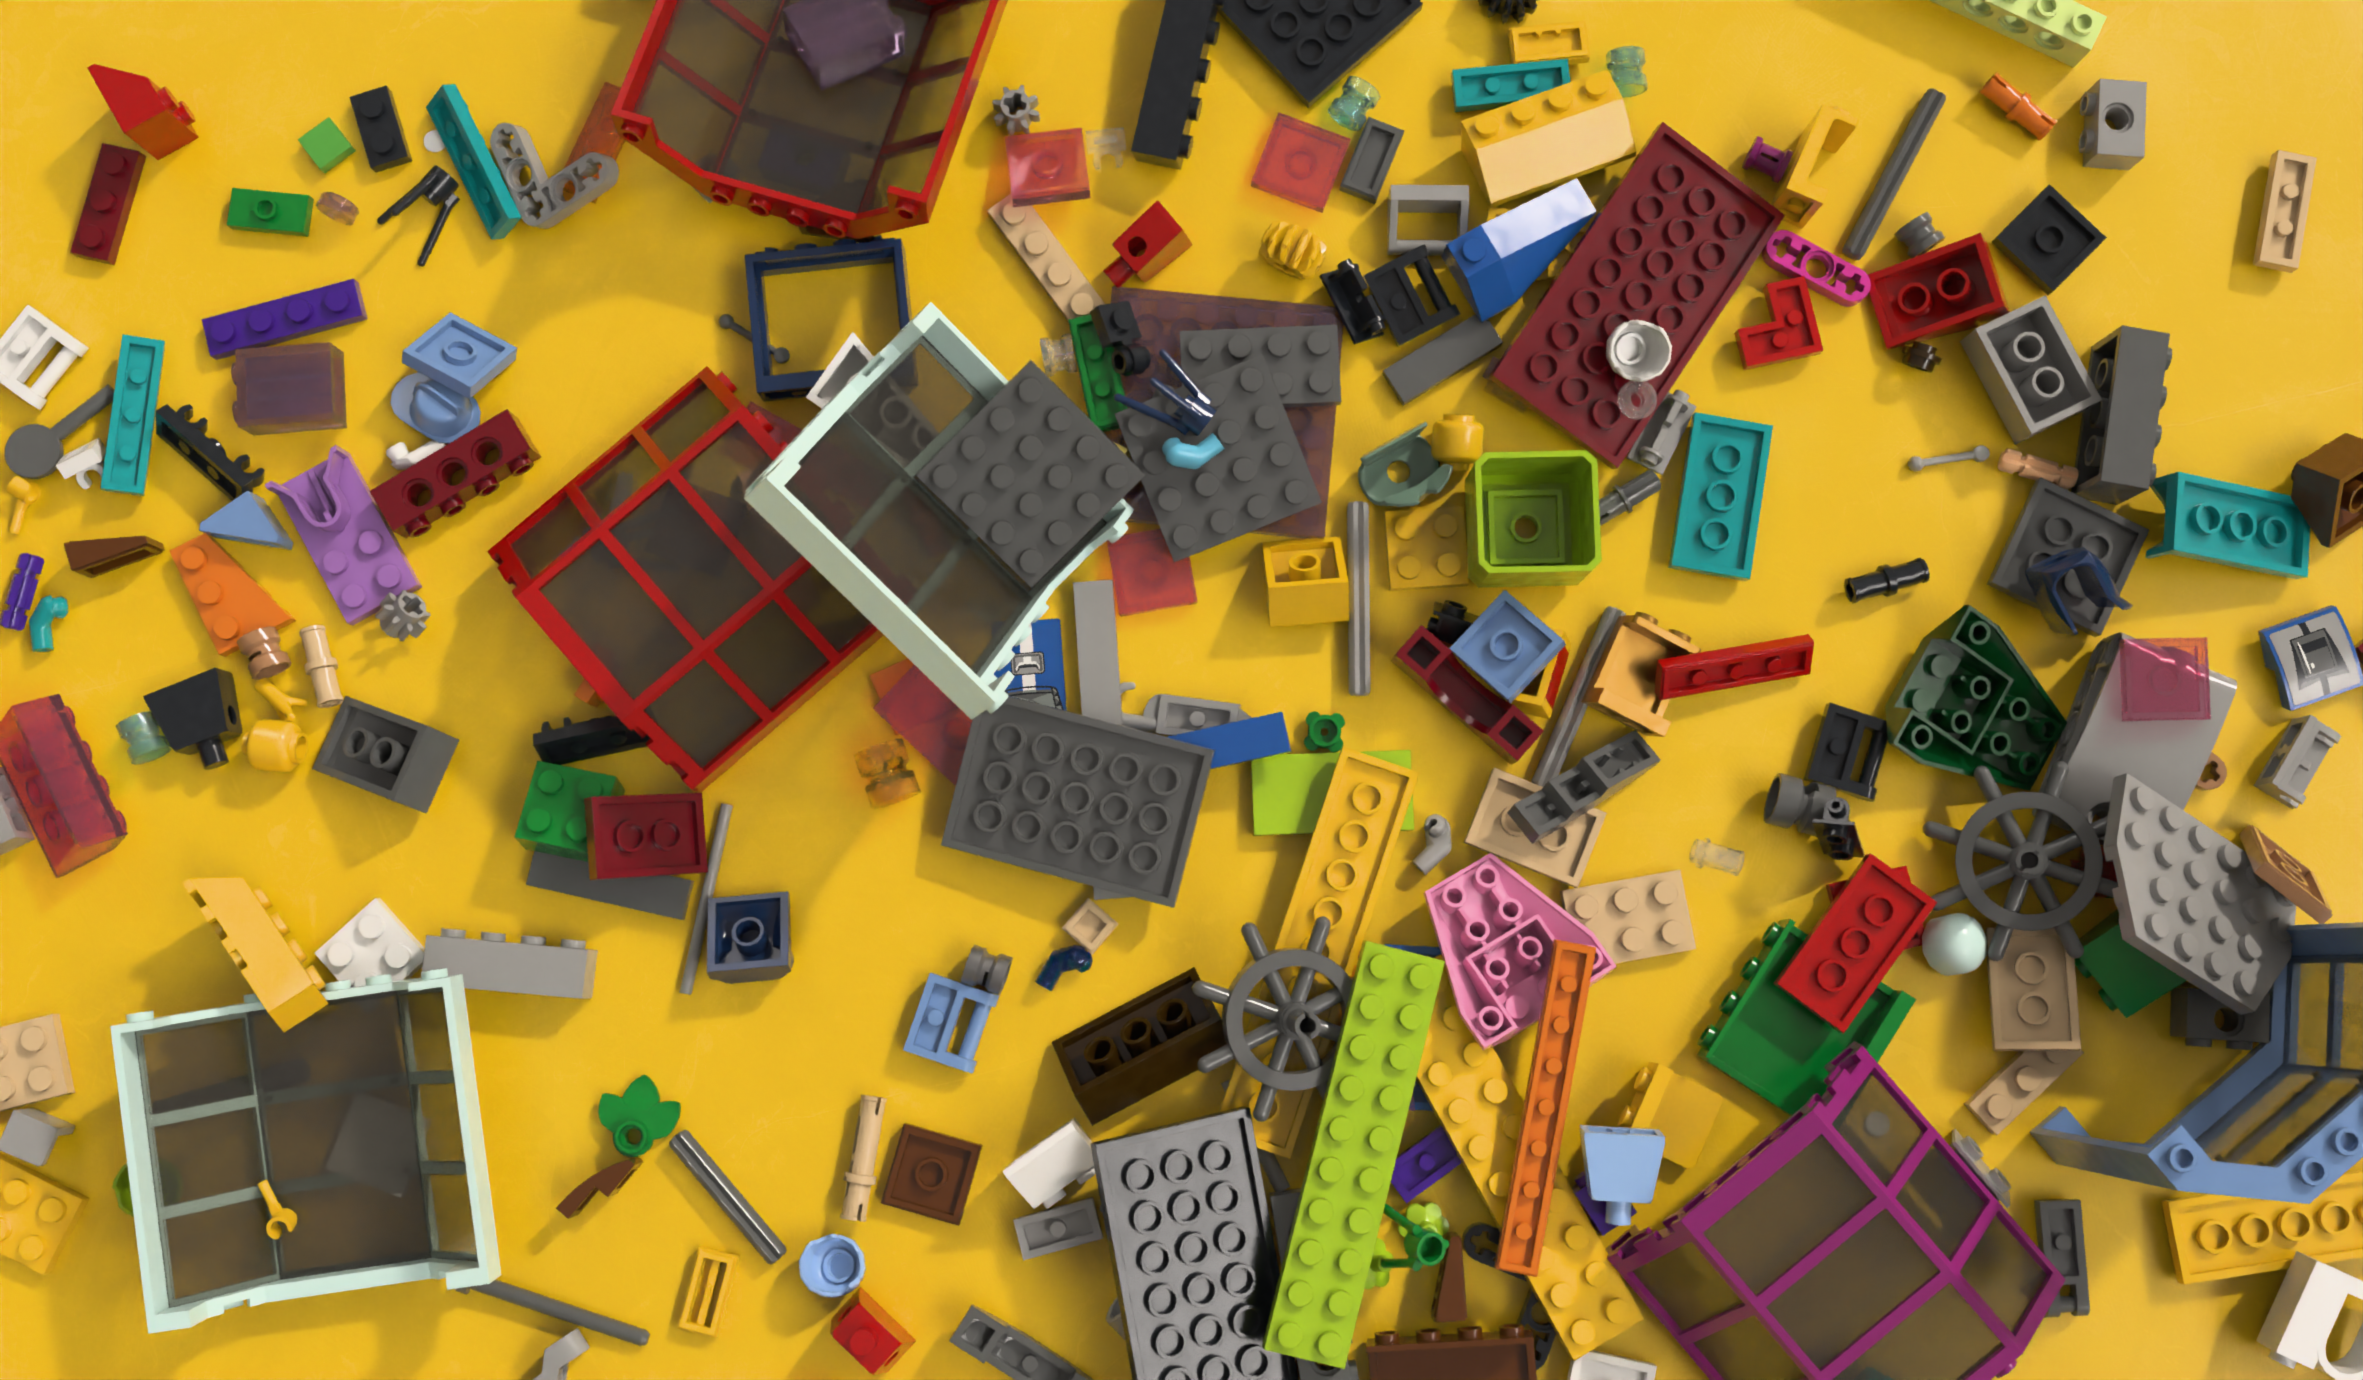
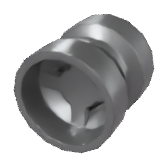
M974 944L967 959L961 983L972 987L979 984L986 987L989 993L1000 996L1008 977L1013 957L1004 954L995 956L989 954L986 948Z

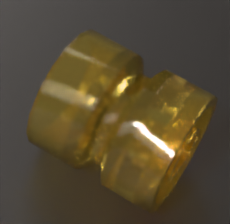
M902 738L879 743L854 755L860 776L869 781L865 791L872 809L890 806L921 793L915 772L906 768L910 758Z

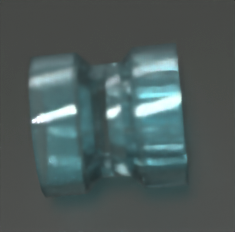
M1638 46L1618 47L1606 54L1607 68L1611 71V77L1623 98L1640 95L1648 89L1647 76L1642 71V67L1646 63L1645 50Z
M1349 76L1342 86V95L1333 100L1328 108V113L1341 126L1352 131H1359L1366 122L1367 111L1374 109L1381 97L1378 90L1367 81L1356 76Z
M151 711L135 714L116 725L120 738L126 740L130 745L127 749V754L131 763L135 765L153 761L171 751V746L166 737L159 734L160 726Z

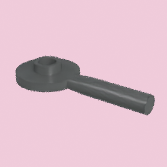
M107 384L51 429L39 424H29L13 432L5 446V460L10 469L27 479H41L52 474L57 469L56 464L64 454L62 440L113 402L114 389Z

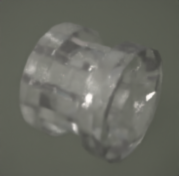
M1071 333L1063 334L1057 340H1051L1048 337L1040 338L1045 373L1048 377L1054 376L1057 371L1077 372Z

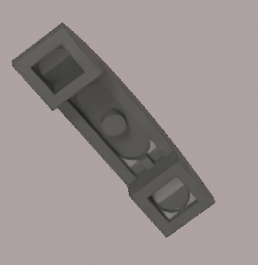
M973 1304L949 1339V1342L982 1363H985V1361L1015 1380H1094L1034 1338Z

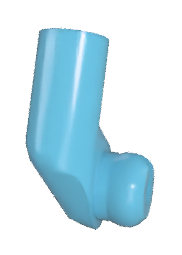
M1214 433L1196 446L1182 443L1177 437L1169 438L1162 446V452L1166 456L1165 458L1168 463L1175 467L1187 469L1200 468L1225 449Z

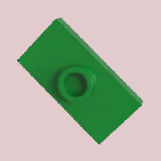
M232 188L227 226L233 230L308 237L314 199L309 195Z

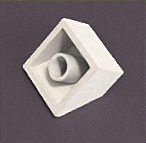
M1074 1117L1010 1163L1002 1172L1033 1209L1042 1203L1048 1209L1067 1195L1062 1189L1075 1179L1081 1185L1096 1174L1090 1145L1092 1141Z

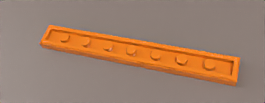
M1556 939L1553 941L1494 1267L1498 1270L1533 1277L1538 1275L1596 947Z

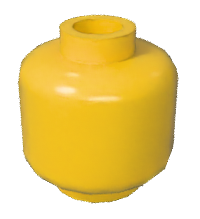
M1443 414V420H1439L1433 425L1432 457L1437 461L1444 462V464L1452 465L1454 471H1468V463H1475L1482 456L1483 425L1475 421V415Z
M261 719L254 723L250 732L247 731L244 734L241 748L254 769L288 773L306 759L308 738L297 723Z

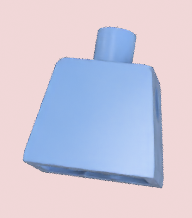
M1580 1125L1588 1194L1592 1200L1606 1201V1223L1619 1226L1630 1225L1632 1203L1648 1204L1653 1200L1665 1146V1136L1659 1129Z

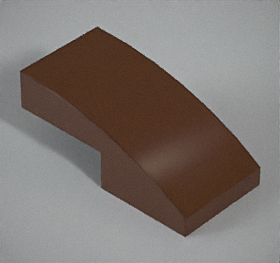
M634 1157L601 1170L576 1187L556 1209L568 1219L579 1215L599 1190L607 1197L617 1194L644 1161L639 1157Z

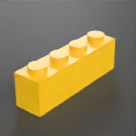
M243 877L188 878L182 882V885L198 904L200 912L221 939L220 942L240 968L241 973L269 1015L284 1033L329 1004L320 989L326 986V983L313 965L305 969L302 962L307 960L308 956L295 938L287 942L284 936L291 931L278 912L270 916L267 909L271 908L273 904L260 886L252 890Z

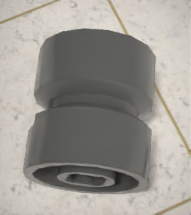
M1778 773L1774 777L1767 794L1764 807V822L1786 829L1794 824L1797 826L1798 832L1817 837L1812 820L1823 819L1825 804L1830 799L1836 797V790L1834 787L1815 782L1804 786L1802 779Z

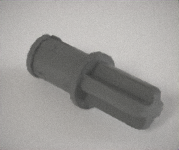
M1648 470L1621 487L1618 485L1613 486L1612 492L1599 499L1600 526L1625 511L1628 514L1631 513L1634 505L1661 489V482L1652 470Z

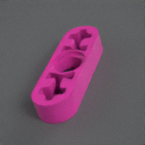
M1779 230L1774 232L1762 250V258L1769 267L1791 279L1805 276L1808 288L1845 307L1855 306L1870 291L1871 282L1866 272L1791 231ZM1781 242L1787 245L1786 252L1788 253L1782 258L1776 255L1777 248L1775 247ZM1800 252L1805 253L1798 262L1797 267L1793 266V262L1797 259L1796 256ZM1810 259H1818L1823 262L1826 267L1825 276L1821 278L1810 276L1806 270V262ZM1835 270L1839 271L1840 273L1836 276L1835 282L1831 286L1828 285L1827 282L1834 275ZM1850 279L1856 282L1854 288L1857 290L1851 295L1845 292L1846 285L1844 284Z

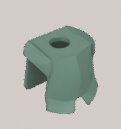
M1426 422L1405 431L1360 458L1362 463L1358 470L1359 484L1365 496L1375 505L1381 507L1418 505L1430 493H1439L1448 482L1453 470L1452 465L1443 464L1440 466L1439 461L1435 460L1431 455V445L1419 435L1428 426ZM1401 461L1408 466L1410 476L1405 482L1395 483L1388 477L1387 468L1392 462Z

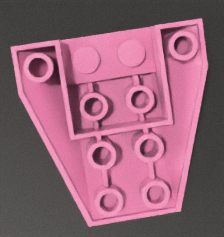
M1492 853L1482 857L1424 893L1443 961H1445L1444 965L1459 1016L1482 1050L1511 1039L1539 1021L1554 939L1596 947L1589 987L1617 967L1592 931Z

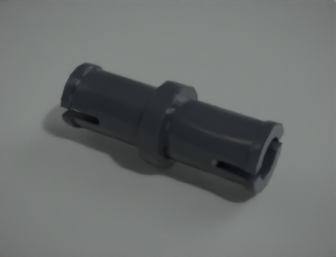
M1921 558L1892 567L1887 564L1877 567L1875 572L1845 579V593L1848 600L1852 603L1881 594L1887 597L1897 593L1898 589L1928 582L1930 578L1929 568L1925 560Z

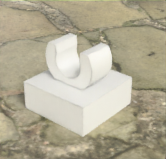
M97 438L63 455L56 464V467L64 479L76 474L77 483L86 490L92 485L91 479L87 476L88 470L97 471L102 478L104 467L102 459L105 456L106 447L100 438Z

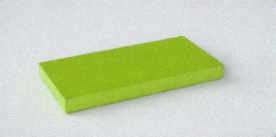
M1411 750L1361 752L1411 769ZM1340 752L1279 754L1252 760L1254 836L1313 834ZM1413 794L1400 831L1414 830Z

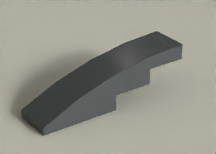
M1634 730L1584 756L1575 767L1549 780L1540 791L1515 803L1507 813L1533 844L1614 795L1656 766L1661 759L1640 734Z

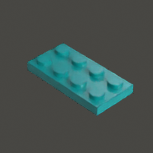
M1697 412L1692 415L1668 568L1741 581H1748L1750 579L1773 425Z

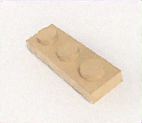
M2277 150L2271 155L2253 265L2289 273L2298 269L2316 157Z
M2082 1050L2018 1051L1964 1105L1991 1134L1998 1135L2084 1052Z

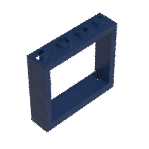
M882 235L873 237L871 242L856 243L855 240L842 239L833 242V246L824 247L804 243L794 246V250L778 251L776 248L767 247L763 252L745 255L756 388L758 395L764 402L806 397L825 371L818 370L773 375L764 276L893 263L899 327L901 330L912 320L906 251L901 238L883 239ZM915 349L889 374L899 387L919 385Z

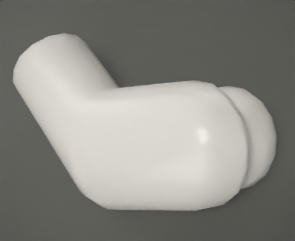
M431 440L416 450L409 452L406 444L399 442L388 448L386 455L391 459V465L394 468L406 470L446 445L445 443Z

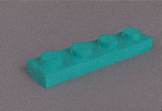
M456 84L442 85L426 108L491 240L505 238L522 217Z
M122 334L102 474V491L145 496L166 345L165 341Z

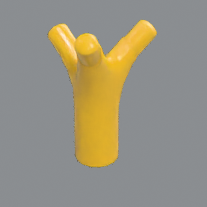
M266 677L260 679L254 686L255 690L272 705L280 720H294L295 714L291 706H307L308 704L307 699L285 695Z

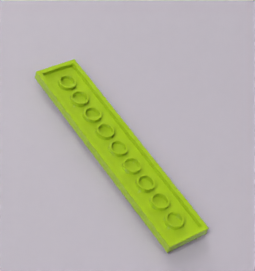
M1363 940L1262 1344L1264 1350L1345 1369L1445 964L1443 960Z

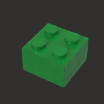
M537 761L515 838L526 850L588 862L584 798L622 796L625 789L616 776Z

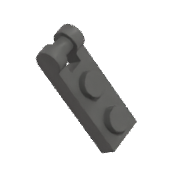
M2075 1198L2034 1200L2038 1248L2066 1279L2063 1285H2070L2069 1296H2060L2059 1291L2044 1317H2059L2061 1313L2071 1312L2073 1316H2088L2090 1301L2081 1200Z

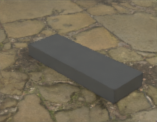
M1475 314L1384 369L1382 374L1404 406L1501 347L1503 341L1489 320L1481 323Z

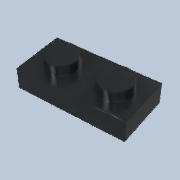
M388 86L351 96L350 101L370 168L377 173L412 162L394 97Z

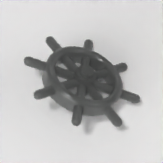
M2057 761L2053 764L2043 793L2016 792L2002 795L1989 769L1985 766H1978L1974 769L1973 775L1987 803L1971 816L1963 830L1961 831L1934 821H1928L1923 825V833L1926 836L1957 846L1955 865L1959 884L1931 896L1932 899L1937 901L1932 910L1939 911L1968 898L1979 912L1997 923L1987 953L1992 961L2003 959L2013 929L2037 931L2053 927L2068 955L2072 958H2080L2084 954V947L2069 920L2077 916L2089 904L2096 892L2114 898L2112 889L2119 887L2118 882L2101 877L2103 856L2098 838L2105 836L2108 816L2090 824L2075 807L2060 799L2069 772V766L2064 761ZM2037 809L2027 840L2014 818L2012 810ZM2053 815L2063 820L2073 830V832L2043 845ZM1996 818L2010 846L1979 837L1985 826ZM2082 846L2084 871L2052 861V859ZM1973 852L2005 863L1975 876L1972 863ZM2046 876L2078 886V888L2061 905ZM2013 877L2003 908L1993 902L1983 892ZM2029 884L2033 887L2045 912L2039 914L2019 913Z
M1324 916L1316 919L1306 950L1283 948L1268 952L1255 924L1251 922L1245 923L1241 928V933L1254 959L1237 974L1229 989L1201 980L1196 981L1192 986V991L1197 997L1223 1005L1222 1028L1226 1045L1201 1057L1197 1062L1198 1070L1202 1073H1208L1234 1059L1246 1073L1262 1082L1253 1111V1116L1258 1122L1268 1119L1278 1089L1298 1091L1316 1087L1322 1100L1324 1099L1354 977L1350 978L1334 961L1321 955L1331 925L1330 920ZM1300 966L1290 997L1277 969ZM1317 971L1330 982L1333 988L1307 1001ZM1262 978L1276 1004L1249 996L1251 990ZM1340 1003L1342 1012L1341 1026L1317 1017V1014ZM1243 1012L1271 1020L1244 1035L1242 1025ZM1278 1036L1267 1067L1255 1057L1251 1050ZM1316 1036L1335 1041L1331 1050L1322 1059H1320L1311 1040ZM1294 1041L1307 1068L1298 1071H1284Z

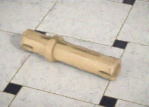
M861 1095L849 1172H844L843 1180L847 1181L840 1218L866 1222L871 1185H876L877 1176H874L873 1173L887 1098Z

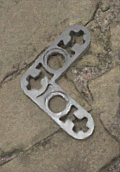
M501 123L493 129L490 144L516 207L523 221L529 226L544 229L553 227L611 189L617 182L619 176L618 164L608 155L590 152L548 179L526 129L511 123ZM598 164L602 165L600 170H598ZM528 165L531 170V179L527 185L522 186L519 179L520 172L524 166ZM598 172L600 178L598 179L592 176ZM572 180L575 185V194L571 200L566 201L563 196V188L568 181ZM539 203H543L544 207L540 209ZM540 211L541 217H538L536 213Z

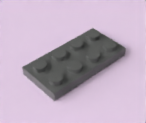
M1337 324L1180 331L1181 368L1193 382L1263 354L1284 408L1341 405Z

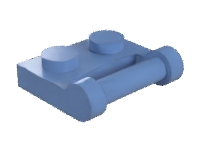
M930 973L903 1050L965 1072L973 1073L977 1061L973 1060L991 1007L996 1008L999 996ZM968 998L976 1001L959 1053L954 1054L948 1052L947 1049L964 1000Z

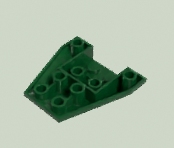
M1964 605L1922 639L1885 705L1888 743L1918 764L1974 777L1973 771L1976 767L1985 766L1991 772L1996 783L2029 791L2067 724L2063 715L2000 626L1970 605Z

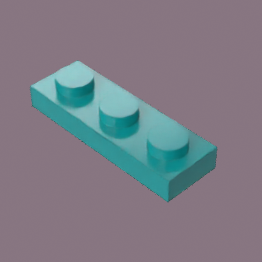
M1568 59L1452 70L1451 83L1455 112L1496 109L1570 83Z

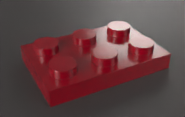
M702 793L594 796L584 798L590 880L701 874L708 872Z

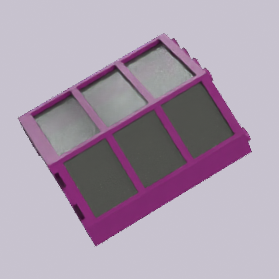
M1855 1041L1823 1067L1828 1073L1824 1079L1828 1087L1822 1097L1818 1093L1812 1095L1803 1107L1676 1213L1666 1217L1662 1221L1665 1228L1653 1232L1647 1227L1640 1231L1634 1224L1606 1248L1609 1254L1607 1259L1710 1380H1991L1995 1376L2000 1378L2008 1374L2016 1366L2017 1361L2015 1359L2025 1351L2066 1280L1868 1051Z

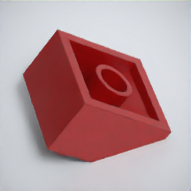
M97 64L87 67L123 133L157 160L199 138L192 126V123L196 122L193 113L183 101L177 102L166 86L160 88L148 77Z

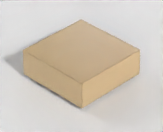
M1087 898L1062 929L1093 955L1118 926V923Z

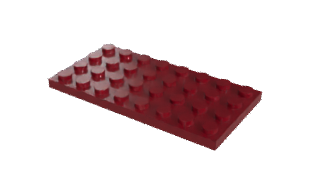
M1664 122L1660 123L1488 378L1611 469L1618 468L1785 215ZM1642 320L1660 326L1666 332L1672 345L1671 360L1660 376L1646 382H1637L1625 379L1612 370L1606 358L1607 340L1615 327L1623 322Z

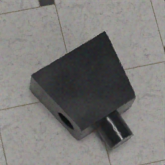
M213 668L143 696L175 752L187 755L199 752L205 770L218 768L229 762L223 742L242 734L235 684L231 672Z

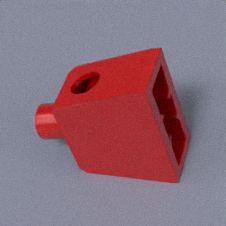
M1157 200L1114 241L1112 246L1120 256L1106 267L1103 272L1117 288H1120L1134 274H1137L1145 283L1193 244L1181 226ZM1146 249L1143 255L1136 257L1139 251Z
M861 1287L831 1319L830 1334L872 1375L889 1372L916 1342Z

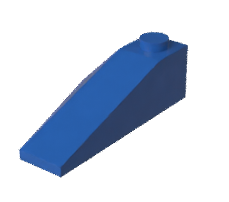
M1576 178L1479 225L1446 244L1442 259L1479 321L1483 323L1514 305L1597 211Z

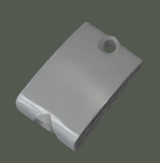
M2122 632L2103 638L2096 645L2089 659L2066 719L2067 724L2060 735L2039 793L2044 791L2053 764L2057 761H2064L2069 766V772L2060 799L2075 807L2090 824L2095 814L2101 819L2108 816L2113 779L2125 773H2128L2184 810L2222 729L2236 693L2237 681L2196 664L2195 657L2176 648H2158ZM2033 809V817H2035L2037 809ZM2053 815L2050 824L2073 832L2063 820ZM2105 836L2098 838L2100 845L2104 846Z

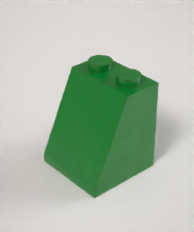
M2117 909L2079 938L2084 947V954L2080 958H2074L2076 967L2085 978L2088 979L2093 976L2102 987V989L2098 990V993L2111 1011L2119 1009L2125 1018H2128L2187 980L2122 939L2118 920L2119 911Z

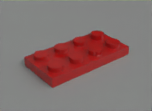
M1866 854L1773 984L1837 1032L1844 1033L1935 907L1937 901L1873 854Z

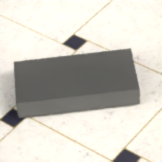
M1368 117L1339 190L1375 204L1404 135V130Z

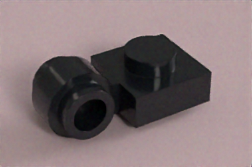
M1123 301L1099 305L1091 310L1090 314L1102 348L1114 347L1115 349L1111 358L1113 369L1125 377L1144 373L1151 364V355L1145 346L1135 343L1142 338L1130 302Z

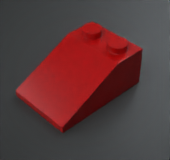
M1981 233L1868 274L1871 282L1869 294L1888 350L1913 344L1914 341L1921 342L1970 330L1987 324L2010 312L1988 243Z

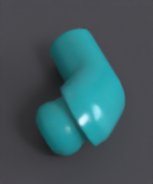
M49 595L41 598L29 619L32 652L54 650L51 624L54 617L64 618L68 614V603L64 597L52 598Z

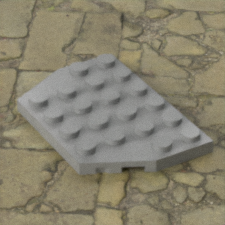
M2128 773L2114 777L2103 849L2106 861H2113L2119 886L2113 888L2112 892L2119 911L2118 920L2122 939L2240 1015L2255 1012L2291 958L2293 944L2290 940H2292V937L2286 930L2290 925H2295L2296 905L2254 873L2244 850Z

